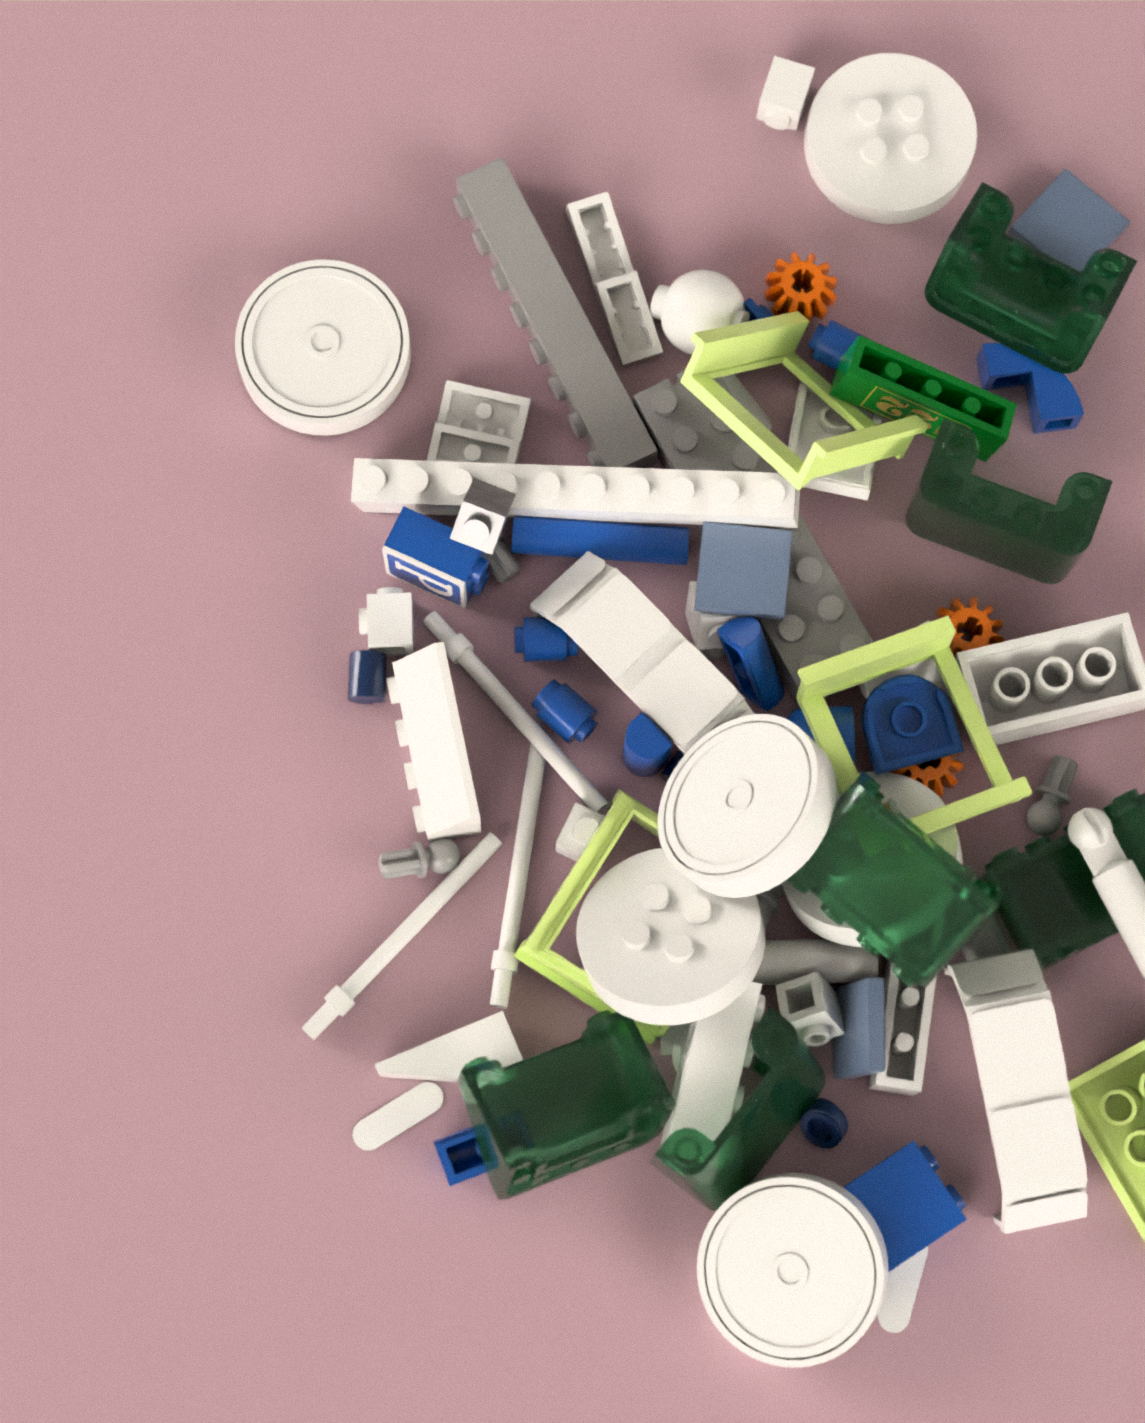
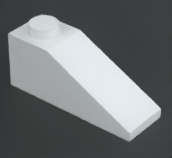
M500 1011L374 1065L379 1076L385 1078L483 1084L491 1080L493 1087H496L519 1077L516 1069L524 1066V1060L503 1011Z

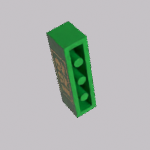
M861 335L856 338L840 358L829 393L836 398L889 421L917 415L929 425L926 432L921 433L922 435L984 462L1007 441L1017 406L1012 401Z

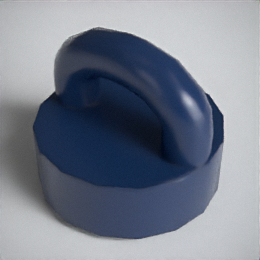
M817 1098L802 1115L800 1127L803 1135L813 1145L830 1149L836 1147L846 1135L848 1122L842 1110L833 1102L825 1098Z

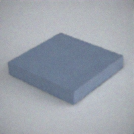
M1065 168L1011 225L1009 233L1073 286L1126 230L1130 221Z
M703 521L694 611L783 621L786 609L792 531Z
M868 977L833 988L838 994L845 1034L833 1038L834 1079L849 1080L884 1072L886 1070L885 981H883V978Z

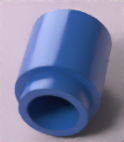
M832 319L827 327L819 323L808 344V347L815 350L811 358L837 370L840 358L861 334Z
M523 617V626L514 627L515 653H523L524 662L566 661L567 657L578 655V645L562 628L545 617Z
M555 679L551 680L539 692L531 704L538 711L536 716L567 744H570L575 739L580 743L584 742L598 725V722L593 719L598 711L567 683L561 685Z

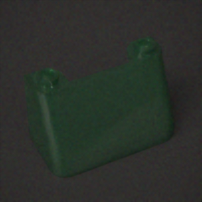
M771 1007L755 1026L749 1038L753 1052L756 1055V1061L751 1070L763 1079L713 1142L702 1132L694 1128L676 1130L666 1139L649 1162L709 1210L717 1211L728 1198L754 1180L825 1086L823 1067L793 1025Z
M610 1010L602 1011L587 1020L586 1024L588 1027L583 1031L578 1040L506 1067H502L500 1061L488 1060L485 1056L476 1058L463 1066L458 1077V1085L489 1182L497 1199L503 1200L517 1196L636 1149L650 1142L662 1132L677 1104L633 1019L618 1012L612 1014Z

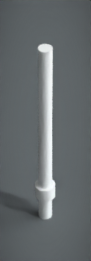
M437 611L430 613L423 623L440 642L444 641L447 657L454 664L460 663L591 810L598 813L603 812L609 805L608 801L473 653L474 646L462 633L456 634Z
M531 743L498 950L493 951L491 970L495 972L489 1006L503 1009L508 1007L512 975L518 972L519 960L514 958L513 955L517 949L546 759Z
M489 832L341 987L335 985L324 997L326 1002L301 1027L302 1030L315 1040L339 1014L344 1017L356 1004L353 1001L355 997L503 845L502 842Z

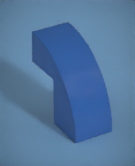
M985 343L982 345L976 358L982 389L993 390L1024 386L1033 434L1075 429L1084 415L1082 404L1073 385L1057 366L1040 354L1020 346L1005 343Z

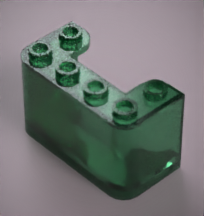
M982 182L945 243L925 286V298L930 306L938 312L1059 373L1075 372L1082 366L1137 260L1117 250L1102 248L1090 256L1083 271L1080 272L1005 234L1014 215L1013 203L1003 192Z
M943 419L928 451L906 510V523L912 533L1042 583L1055 584L1064 580L1092 541L1113 481L1092 473H1075L1067 478L1061 488L1056 504L1053 505L971 474L979 454L980 445L977 436L969 428Z
M863 771L835 803L829 828L816 851L787 880L803 894L810 890L823 902L820 906L821 910L835 923L842 925L846 922L857 931L859 935L856 937V940L869 953L876 957L882 953L895 965L892 968L893 973L903 983L911 988L916 984L927 987L1002 904L1005 893L988 878L984 882L979 878L975 882L972 881L975 871L969 866L965 868L895 807L897 803L891 798L885 804L882 803L884 795L878 790L881 785Z
M1137 788L1113 799V803L1103 808V811L1111 819L1113 833L1127 859L1134 861L1145 882V793L1140 795ZM1068 825L1063 828L1066 835L1052 842L1049 836L1046 835L1024 846V852L1019 853L1015 846L994 856L992 861L984 866L987 872L980 878L1017 950L1033 949L1041 970L1119 933L1092 883L1094 876L1080 850L1069 839Z

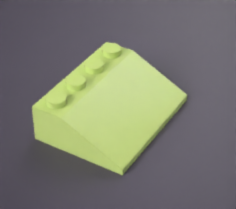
M1145 1039L1068 1081L1078 1128L1145 1242Z

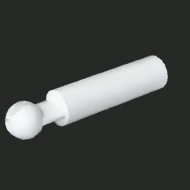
M1086 807L1071 817L1067 830L1069 839L1083 855L1094 876L1092 883L1145 980V882L1134 861L1127 859L1113 833L1111 819L1104 811Z
M827 939L765 940L763 958L752 982L762 984V986L778 985L816 971L821 974L828 984L852 983L868 977L878 978L877 947L841 945Z

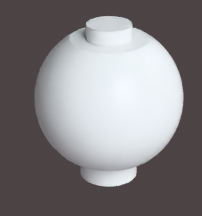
M712 270L690 271L678 277L671 286L659 285L653 295L650 309L652 318L661 320L662 329L667 339L677 349L689 355L693 354L697 346L691 341L695 332L748 322L750 319L749 312L745 311L744 298L739 288L728 277Z

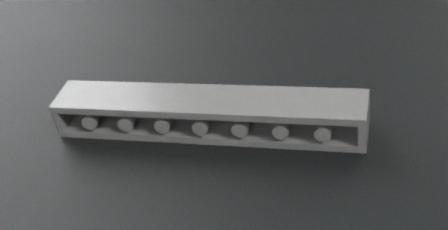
M503 157L457 177V195L453 196L455 207L462 220L470 219L475 229L471 233L472 238L481 256L488 254L494 265L490 271L500 292L507 290L513 304L509 305L511 314L520 329L526 326L532 338L528 343L533 357L538 365L546 364L552 376L548 378V383L554 397L558 402L564 400L571 412V414L567 415V419L577 439L584 437L591 450L587 452L590 465L626 468H649L655 465L658 450Z

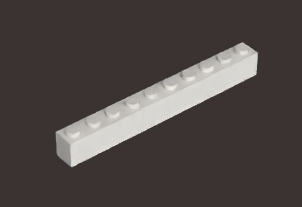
M354 458L351 502L363 512L400 513L403 506L420 514L458 516L473 479L476 478L516 494L507 518L529 516L588 521L703 525V521L751 527L798 529L800 490L798 491L780 473Z

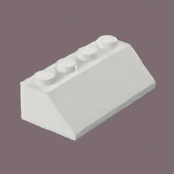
M1128 612L958 652L955 655L956 662L996 745L1145 709V664Z
M444 641L438 642L393 662L395 676L386 678L391 704L400 703L403 719L395 721L400 747L409 745L412 762L403 763L408 789L418 788L421 805L412 807L417 833L426 831L429 844L433 840L440 838L454 839L481 833L480 814Z

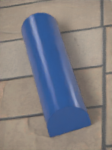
M516 516L513 517L511 554L581 558L589 551L603 560L687 565L690 529L688 527Z

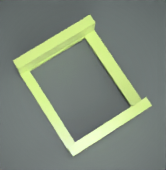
M799 311L695 332L691 341L697 346L680 383L798 491L813 478L893 456L897 459H902L914 436L925 433L929 426L917 415L876 425L853 404L830 395L832 385L795 353L809 323V320ZM782 363L853 426L856 431L814 441L805 461H803L722 388L714 378Z
M949 615L798 669L797 673L801 682L796 699L816 743L824 750L831 761L838 793L868 858L880 851L1006 804L1017 802L1033 793L1025 776L1012 780L949 647L956 632ZM933 658L994 788L883 828L824 697Z
M619 789L609 803L611 808L529 938L522 941L513 957L651 1045L656 1037L664 1036L670 1025L647 1024L616 1012L597 995L585 971L550 949L629 821H634L659 838L658 814Z

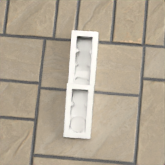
M608 191L567 204L564 211L621 366L662 354L663 349L637 270H633Z

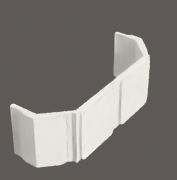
M589 551L530 603L533 617H545L562 628L668 736L684 755L697 741L716 727L733 719L755 714L736 687L670 623L668 618L616 567H611L603 559Z
M1020 949L948 964V967L944 968V973L953 977L968 1018L1002 1188V1215L993 1216L994 1223L1000 1227L1001 1232L1006 1234L1087 1217L1088 1197L1086 1194V1183L1088 1178L1074 1104L1071 1099L1066 1074L1065 1059L1050 990L1047 989L1042 970L1033 949Z

